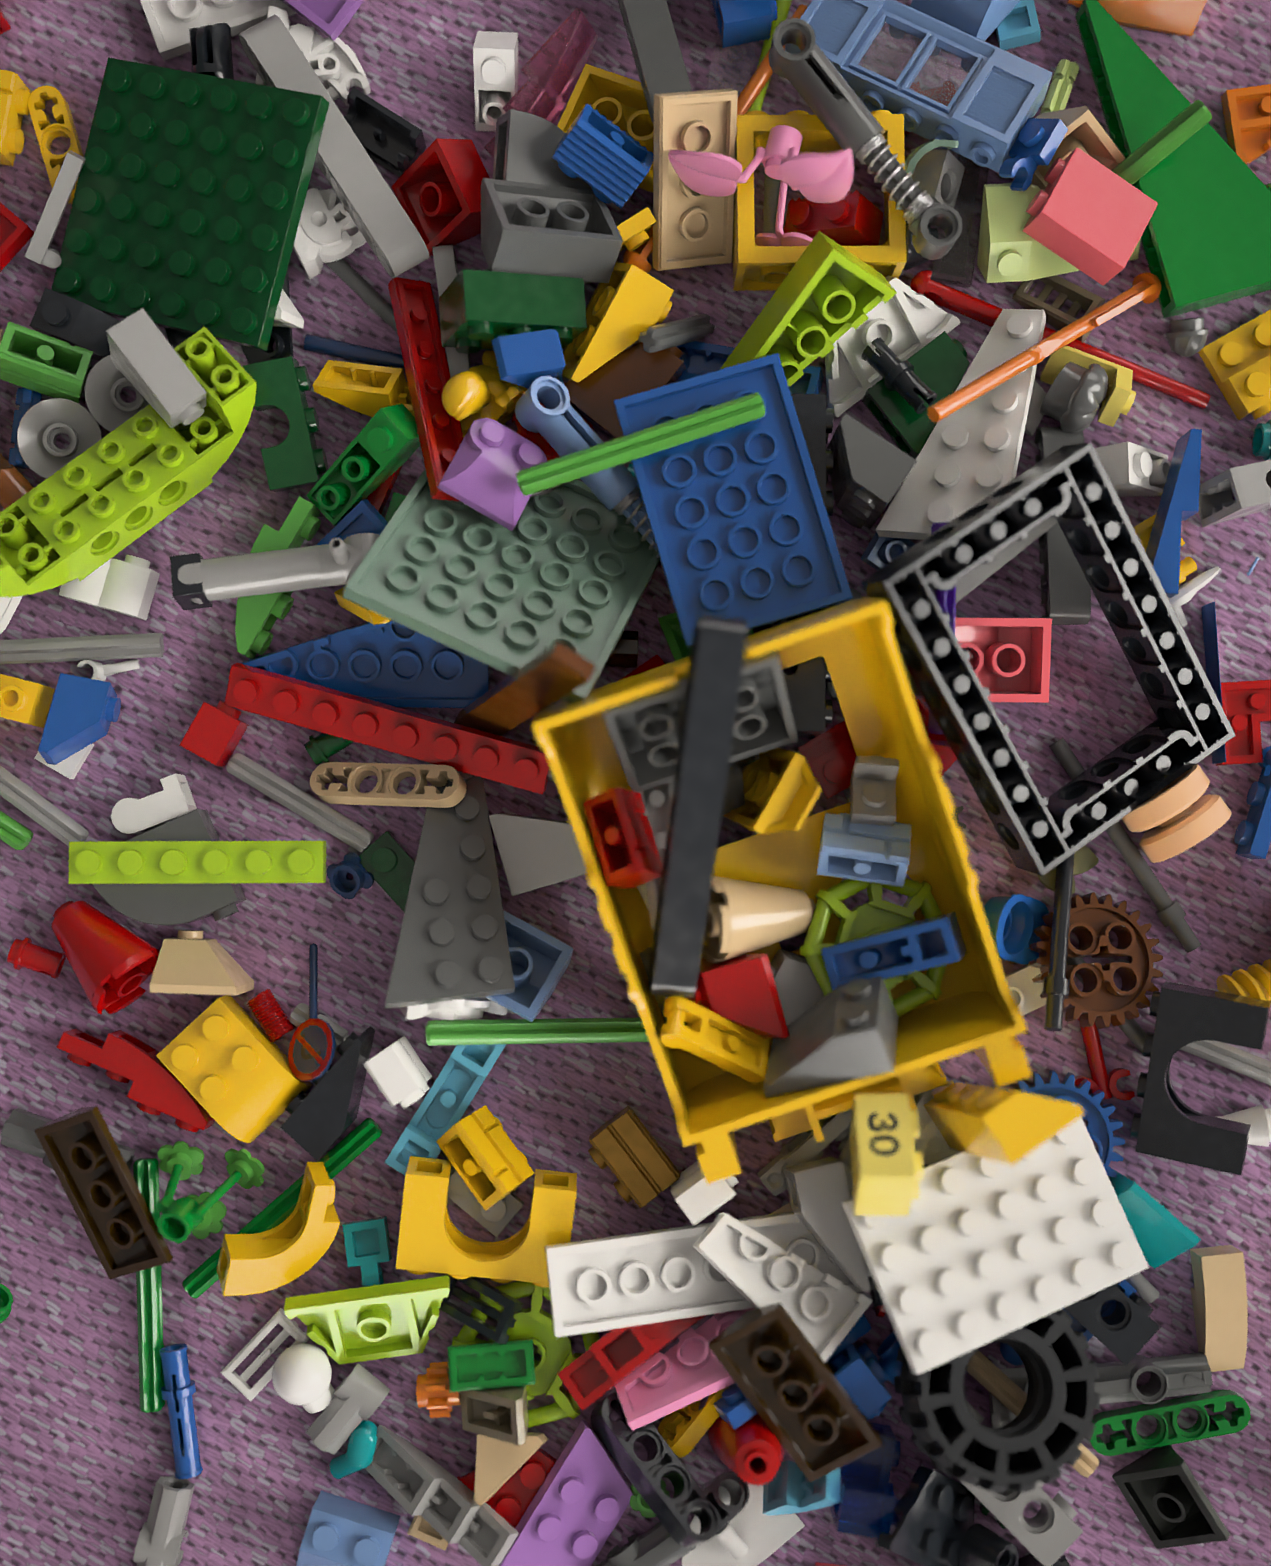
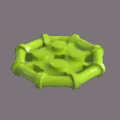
M905 878L903 887L846 879L827 890H819L815 895L817 903L804 946L800 947V956H805L824 996H827L833 990L821 949L914 922L916 919L913 913L919 907L925 919L942 915L931 893L932 886L926 881L920 883ZM883 888L908 896L904 905L900 906L882 900ZM864 889L867 890L869 901L854 907L851 911L841 902ZM831 913L841 918L834 944L823 943ZM947 964L927 968L926 975L920 971L883 979L898 1017L931 999L937 1000L942 994L940 986ZM910 979L917 987L894 1000L892 998L891 989L904 980Z
M522 1281L495 1287L515 1299L532 1295L531 1308H522L520 1312H515L513 1316L516 1319L513 1328L509 1327L506 1334L509 1335L508 1341L533 1338V1344L538 1346L537 1353L541 1355L538 1361L534 1359L536 1384L526 1385L527 1405L529 1400L545 1394V1396L552 1394L556 1403L528 1410V1428L568 1417L574 1420L581 1414L580 1407L572 1395L561 1386L563 1382L557 1373L583 1353L573 1352L570 1336L555 1337L552 1315L541 1309L543 1297L550 1300L549 1287H539L532 1282ZM479 1292V1299L503 1312V1305ZM473 1308L471 1311L472 1315L486 1321L488 1315L476 1308ZM464 1324L459 1334L452 1337L451 1346L495 1341L491 1339L485 1341L476 1338L479 1332ZM598 1331L582 1333L586 1351L600 1339Z

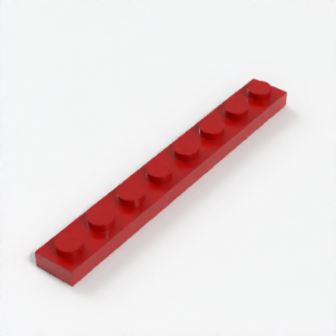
M237 662L231 665L224 702L226 706L435 765L452 766L460 772L543 795L546 790L551 767L542 747Z

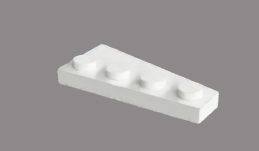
M720 1213L693 1245L755 1309L781 1303L824 1362L827 1361L873 1302V1300L863 1294L846 1287L841 1281L831 1275L825 1274L806 1263L807 1261L794 1253H790L772 1243V1240L726 1213Z

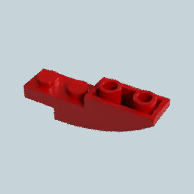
M78 1029L63 1032L56 1048L67 1052V1059L76 1064L90 1067L93 1063L106 1069L105 1075L115 1081L129 1083L132 1080L133 1083L127 1097L138 1102L136 1105L138 1109L158 1116L162 1112L176 1118L174 1123L177 1126L191 1132H198L199 1129L204 1131L214 1124L215 1120L157 1058L156 1055L159 1051L142 1040L122 1030L109 1033L105 1041Z
M707 1315L612 1329L591 1345L590 1349L557 1374L580 1409L585 1410L621 1380L669 1346L680 1335Z

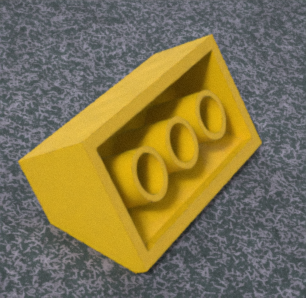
M952 1080L948 1081L947 1085L933 1090L931 1093L933 1099L923 1105L949 1148L966 1151L969 1154L1013 1165L1085 1114L1080 1105L1024 1092L1000 1089L999 1087L993 1088L968 1083H954Z

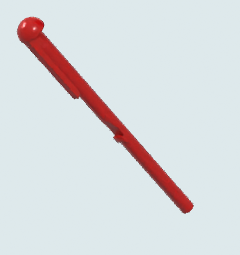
M922 270L912 278L910 288L916 293L922 294L939 306L993 327L1003 310L1000 307L930 279L933 272L931 270ZM1045 326L1042 340L1057 331ZM1076 339L1067 344L1069 347L1133 370L1132 381L1204 410L1210 401L1211 395L1080 340Z

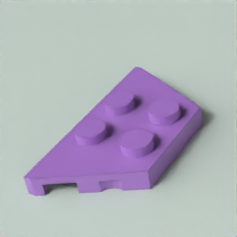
M581 1420L515 1528L519 1534L499 1566H591L625 1512L633 1493L587 1421Z

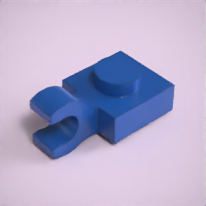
M1028 118L1008 154L1011 158L1006 159L999 170L1000 177L1014 178L1010 185L1011 190H1027L1038 165H1049L1068 131V128L1061 119Z

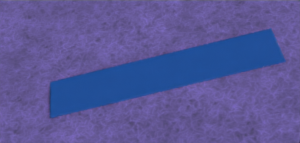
M1214 601L1201 607L1206 676L1222 706ZM1225 744L1212 752V764L1226 762Z

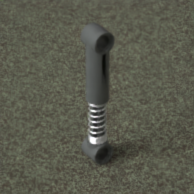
M790 18L781 22L775 29L769 51V64L772 70L778 76L788 79L843 150L850 149L852 159H858L860 164H866L868 166L867 173L875 175L874 181L876 183L881 182L883 192H889V201H896L897 203L896 210L904 211L903 218L909 223V230L913 234L912 243L916 252L929 260L940 259L946 256L962 231V219L959 213L952 206L934 202L930 194H926L927 190L922 192L917 186L919 181L914 182L911 179L912 172L907 174L903 168L905 163L900 164L896 160L898 154L892 155L889 151L890 145L885 146L886 139L882 137L885 133L884 128L816 44L815 33L812 27L806 21L798 18ZM794 44L800 48L801 52L791 54L785 51L782 46ZM928 226H939L944 230L946 238H934L930 235Z

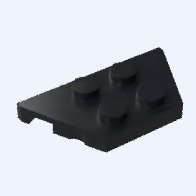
M919 1466L910 1481L907 1492L900 1498L894 1509L896 1515L900 1516L899 1521L891 1535L883 1532L880 1533L875 1546L922 1566H960L961 1541L966 1531L974 1525L975 1495L965 1485L935 1470Z

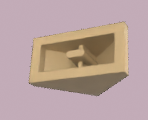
M527 1432L526 1442L521 1445H515L477 1434L474 1500L479 1506L487 1502L548 1440L544 1433Z

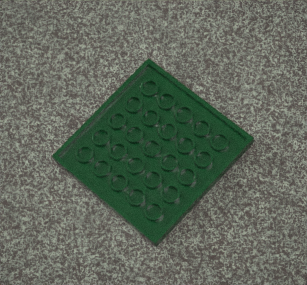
M108 57L84 154L85 163L78 178L60 252L62 261L60 266L56 268L51 290L81 301L108 315L126 319L143 308L156 326L195 334L203 327H206L217 340L267 351L330 102L321 95Z

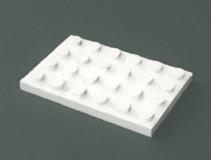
M1081 1117L1013 1165L961 1151L924 1167L923 1178L918 1180L919 1196L918 1199H911L908 1215H854L853 1199L842 1203L913 1374L917 1375L1149 1268Z

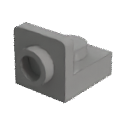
M878 755L858 756L855 758L850 780V823L894 826L896 819V778L899 770L898 759L884 758Z

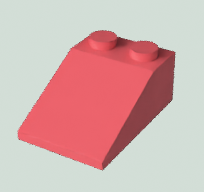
M956 617L955 637L962 650H968L971 656L968 661L982 687H987L991 693L988 697L990 702L1049 703L1052 618Z

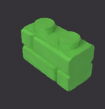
M8 322L0 343V379L52 398L68 399L79 404L89 374L93 351L76 345L74 347L70 346L68 342Z

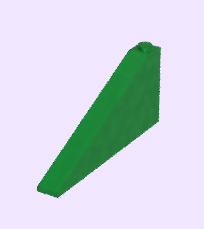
M1083 0L1075 19L1110 138L1124 157L1127 158L1191 103L1097 0ZM1207 123L1133 184L1135 188L1158 203L1142 234L1141 243L1150 273L1156 275L1161 282V293L1158 301L1164 319L1271 290V191L1213 127Z

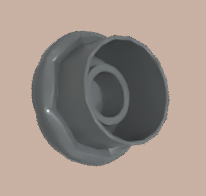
M1071 361L1067 363L1046 394L1040 413L1060 422L1059 428L1065 433L1084 431L1096 417L1097 410L1101 408L1102 401L1105 399L1108 389V375L1105 369L1099 364L1094 363L1089 365V369Z

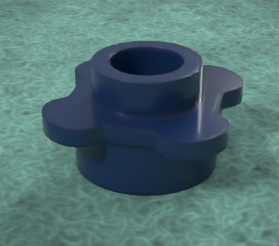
M352 852L347 853L342 862L330 864L326 871L332 889L345 899H353L362 888L369 889L374 883L373 875L370 872H366L361 865L359 855ZM347 873H351L353 879H349Z

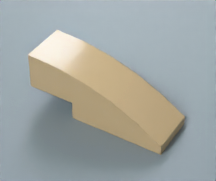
M1232 1245L1190 1249L1195 1287L1191 1288L1198 1351L1206 1355L1211 1372L1243 1369L1248 1332L1247 1287L1243 1252Z

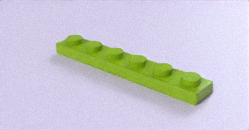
M326 841L69 842L68 884L326 883Z

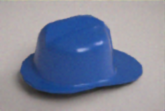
M1022 894L990 898L985 903L983 911L997 954L1002 959L1019 964H1029V961L1039 958V953L1031 950L1029 945L1042 941L1033 931L1037 927L1047 926L1042 919L1044 914L1049 913L1047 906L1037 899Z

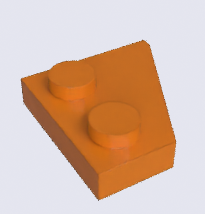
M1271 84L1226 90L1221 96L1228 145L1248 165L1271 149Z

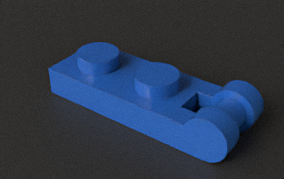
M1271 746L1262 749L1263 763H1258L1262 768L1259 780L1253 782L1249 788L1246 798L1247 804L1251 805L1247 819L1240 822L1234 837L1235 843L1238 844L1236 854L1249 859H1266L1271 843Z

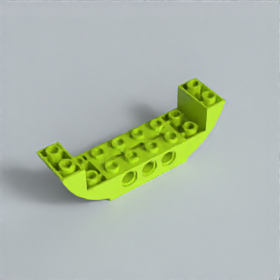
M203 327L174 348L206 391L204 413L197 420L188 425H183L181 422L171 428L149 404L0 512V597L31 595L56 588L77 578L80 581L213 483L212 477L227 461L249 423L255 403L257 384L206 327Z

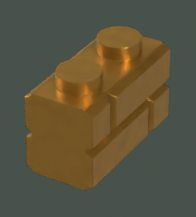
M629 1105L589 1136V1142L592 1144V1147L588 1149L590 1156L601 1170L609 1167L618 1178L613 1185L626 1203L634 1200L640 1208L644 1207L658 1196L660 1192H663L680 1178L679 1170Z

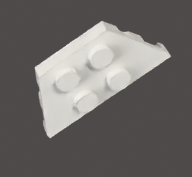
M886 276V280L896 290L897 294L886 303L881 301L867 314L868 319L856 330L853 327L833 343L835 348L825 356L828 408H833L834 416H840L861 400L866 391L883 378L867 361L862 359V353L867 346L877 354L874 350L875 347L871 343L873 340L882 338L884 343L904 361L944 331L949 333L961 323L960 320L953 314L947 313L936 306L927 297L913 291L910 286L896 277Z

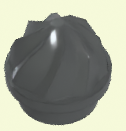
M1204 317L1170 321V332L1166 333V338H1168L1172 351L1181 356L1190 357L1204 347L1207 334H1209V328H1204Z

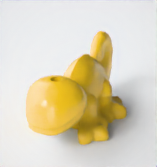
M486 350L482 355L483 365L473 366L468 371L460 372L446 383L442 392V403L448 414L455 417L456 420L461 421L478 412L480 415L479 419L489 418L504 425L512 418L516 403L527 388L501 380L495 352L493 350Z

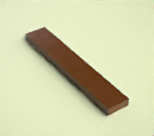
M556 643L462 709L454 723L502 736L588 682L596 666L562 643Z

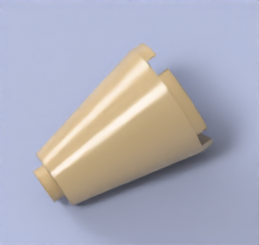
M713 876L704 932L706 945L702 946V955L708 962H723L806 933L812 921L815 903L812 898H808V895L803 890Z

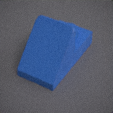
M547 329L500 336L492 340L501 380L527 389L541 376L554 377L564 384L562 373L565 367V360L557 330Z

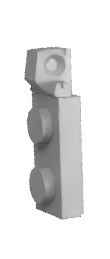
M852 1109L819 1120L825 1138L824 1141L817 1143L812 1130L798 1134L779 1150L780 1154L757 1173L762 1183L774 1196L788 1189L783 1168L819 1160L823 1155L822 1150L833 1140L840 1141L849 1134Z

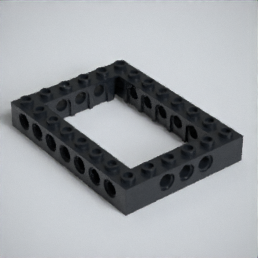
M1091 442L1062 446L861 581L868 597L887 601L893 619L892 631L899 654L1016 868L1040 876L1045 875L1236 736ZM1055 517L1157 719L1046 798V796L1039 794L1027 771L1030 768L1026 760L1021 759L1008 736L1010 732L1008 725L1001 723L988 698L991 695L987 687H982L968 661L971 658L968 650H962L948 624L951 618L947 612L941 611L931 590H948L960 583L958 580L960 577L979 564L990 563L994 560L993 555L1013 541L1024 540L1029 536L1027 533L1029 530L1045 519Z

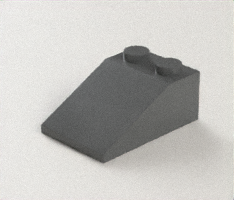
M882 976L870 979L857 978L847 984L839 985L787 1026L790 1036L785 1039L773 1038L763 1092L766 1097L894 1072L898 1016Z

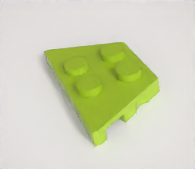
M449 1275L286 1297L284 1313L290 1320L294 1317L299 1318L307 1326L306 1335L316 1344L325 1347L327 1354L339 1365L423 1353L429 1340V1331L435 1327L439 1318L440 1305L444 1297L447 1298L450 1293Z

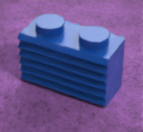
M586 104L560 140L552 158L558 161L559 168L571 178L579 177L590 185L594 195L599 200L607 204L614 203L621 209L648 174L654 160V154L648 151L646 147L641 146L639 141H634L632 136H628L625 131L620 130L619 126L614 125L611 120H607L605 115H600L598 110L593 109L590 104Z

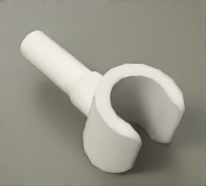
M138 659L104 665L97 661L82 660L77 664V668L93 667L94 674L91 679L105 681L107 676L116 673L140 669Z

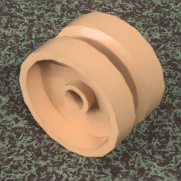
M1199 764L1194 765L1122 818L1129 831H1146L1140 840L1139 846L1152 863L1165 861L1195 846L1223 826L1232 814L1220 795L1208 794L1202 796L1206 792L1210 780Z

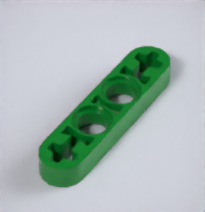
M1217 1390L1163 1400L1156 1404H1142L1100 1412L1091 1418L1090 1423L1095 1425V1429L1088 1442L1098 1453L1104 1456H1115L1232 1434L1243 1430L1248 1425L1250 1408L1248 1403L1236 1392ZM1226 1402H1230L1238 1408V1410L1232 1412V1419L1228 1421L1222 1414L1208 1416L1204 1406L1207 1405L1213 1413L1226 1410ZM1185 1408H1194L1198 1414L1196 1424L1188 1429L1179 1427L1177 1423L1178 1414ZM1146 1415L1154 1416L1157 1421L1156 1430L1149 1436L1138 1435L1136 1431L1138 1420ZM1209 1417L1213 1422L1211 1425H1209ZM1126 1420V1428L1131 1436V1440H1127V1437L1122 1432L1111 1434L1110 1442L1105 1444L1096 1435L1103 1433L1102 1426L1106 1424L1113 1431L1125 1430L1122 1421Z

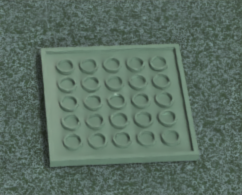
M425 469L346 584L344 598L509 675L514 674L550 647L560 642L596 666L588 682L561 698L572 703L586 699L591 694L660 563V558H656L658 552L655 549L649 550L650 543L647 540L641 541L642 534L639 531L634 532V525L632 523L626 524L627 518L624 514L618 515L615 509L609 511L585 483L577 479L560 484L548 494L530 497L516 526L510 531L461 501L432 499Z

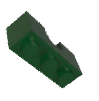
M292 356L243 365V369L257 384L253 408L257 411L280 409L289 420V433L286 439L277 446L261 449L270 491L281 492L315 485L323 476L322 474L328 470V463L324 449H317L314 433L319 432L320 427L315 408H308L305 391L311 390V384L306 366H299V361Z

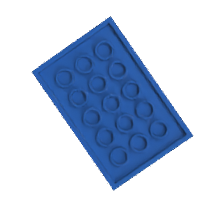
M778 353L614 400V408L623 436L752 393H759L765 406V413L762 418L631 461L686 648L692 647L695 621L698 614L746 619L748 631L851 601L853 598Z

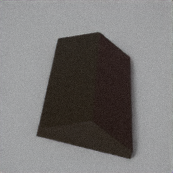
M98 1106L79 1108L34 1130L109 1280L163 1265L174 1259Z
M781 1303L747 1311L710 1341L708 1347L810 1483L882 1446L880 1436Z

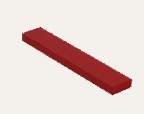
M400 277L392 278L388 284L431 498L459 501L437 488L464 437L460 421L450 416L442 403V392L451 376L445 349L441 344V330L431 283Z

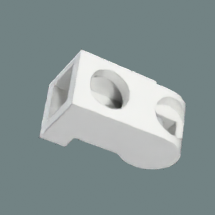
M175 773L160 779L164 789L160 792L141 799L124 798L117 802L111 814L112 823L115 828L122 833L138 835L197 809L185 775Z

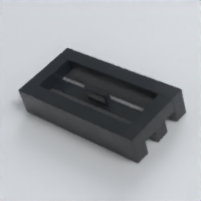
M449 1276L450 1293L447 1298L444 1297L439 1310L496 1343L506 1344L509 1339V1335L506 1334L508 1328H513L516 1322L513 1316L516 1311H521L524 1303L477 1277L471 1276L467 1279H456ZM457 1281L505 1306L503 1312L456 1286ZM451 1295L499 1321L497 1327L491 1326L449 1301Z

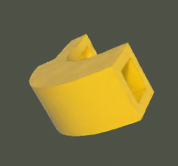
M323 1162L306 1163L297 1205L290 1216L281 1224L261 1233L224 1234L217 1266L223 1296L258 1294L286 1285L312 1268L329 1249L337 1234L340 1220L333 1204L335 1182L333 1179H329Z

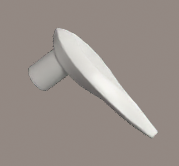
M1218 566L1201 573L1179 587V594L1169 598L1182 627L1188 623L1181 605L1189 602L1198 590L1207 585L1220 571Z

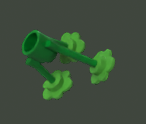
M183 1141L175 1142L174 1146L162 1145L157 1152V1156L161 1160L159 1168L164 1172H169L171 1176L165 1194L156 1206L157 1210L162 1213L157 1223L159 1232L167 1240L178 1244L186 1240L191 1232L198 1239L207 1238L210 1233H219L223 1229V1222L221 1220L226 1216L227 1209L225 1204L218 1200L236 1183L245 1189H250L253 1185L260 1187L264 1183V1179L261 1176L265 1172L264 1165L258 1159L252 1158L250 1152L246 1149H240L239 1151L233 1148L225 1152V1159L228 1162L226 1169L230 1176L212 1194L203 1192L199 1196L192 1194L174 1200L173 1197L179 1180H187L191 1174L198 1175L202 1172L204 1152L197 1147H189Z

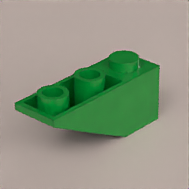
M402 403L380 408L306 495L334 526L399 469L421 445L416 420L412 413Z

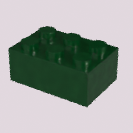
M462 269L439 297L442 347L456 348L458 353L470 354L476 353L481 349L494 350L492 340L500 336L554 329L558 332L563 350L587 328L584 278Z

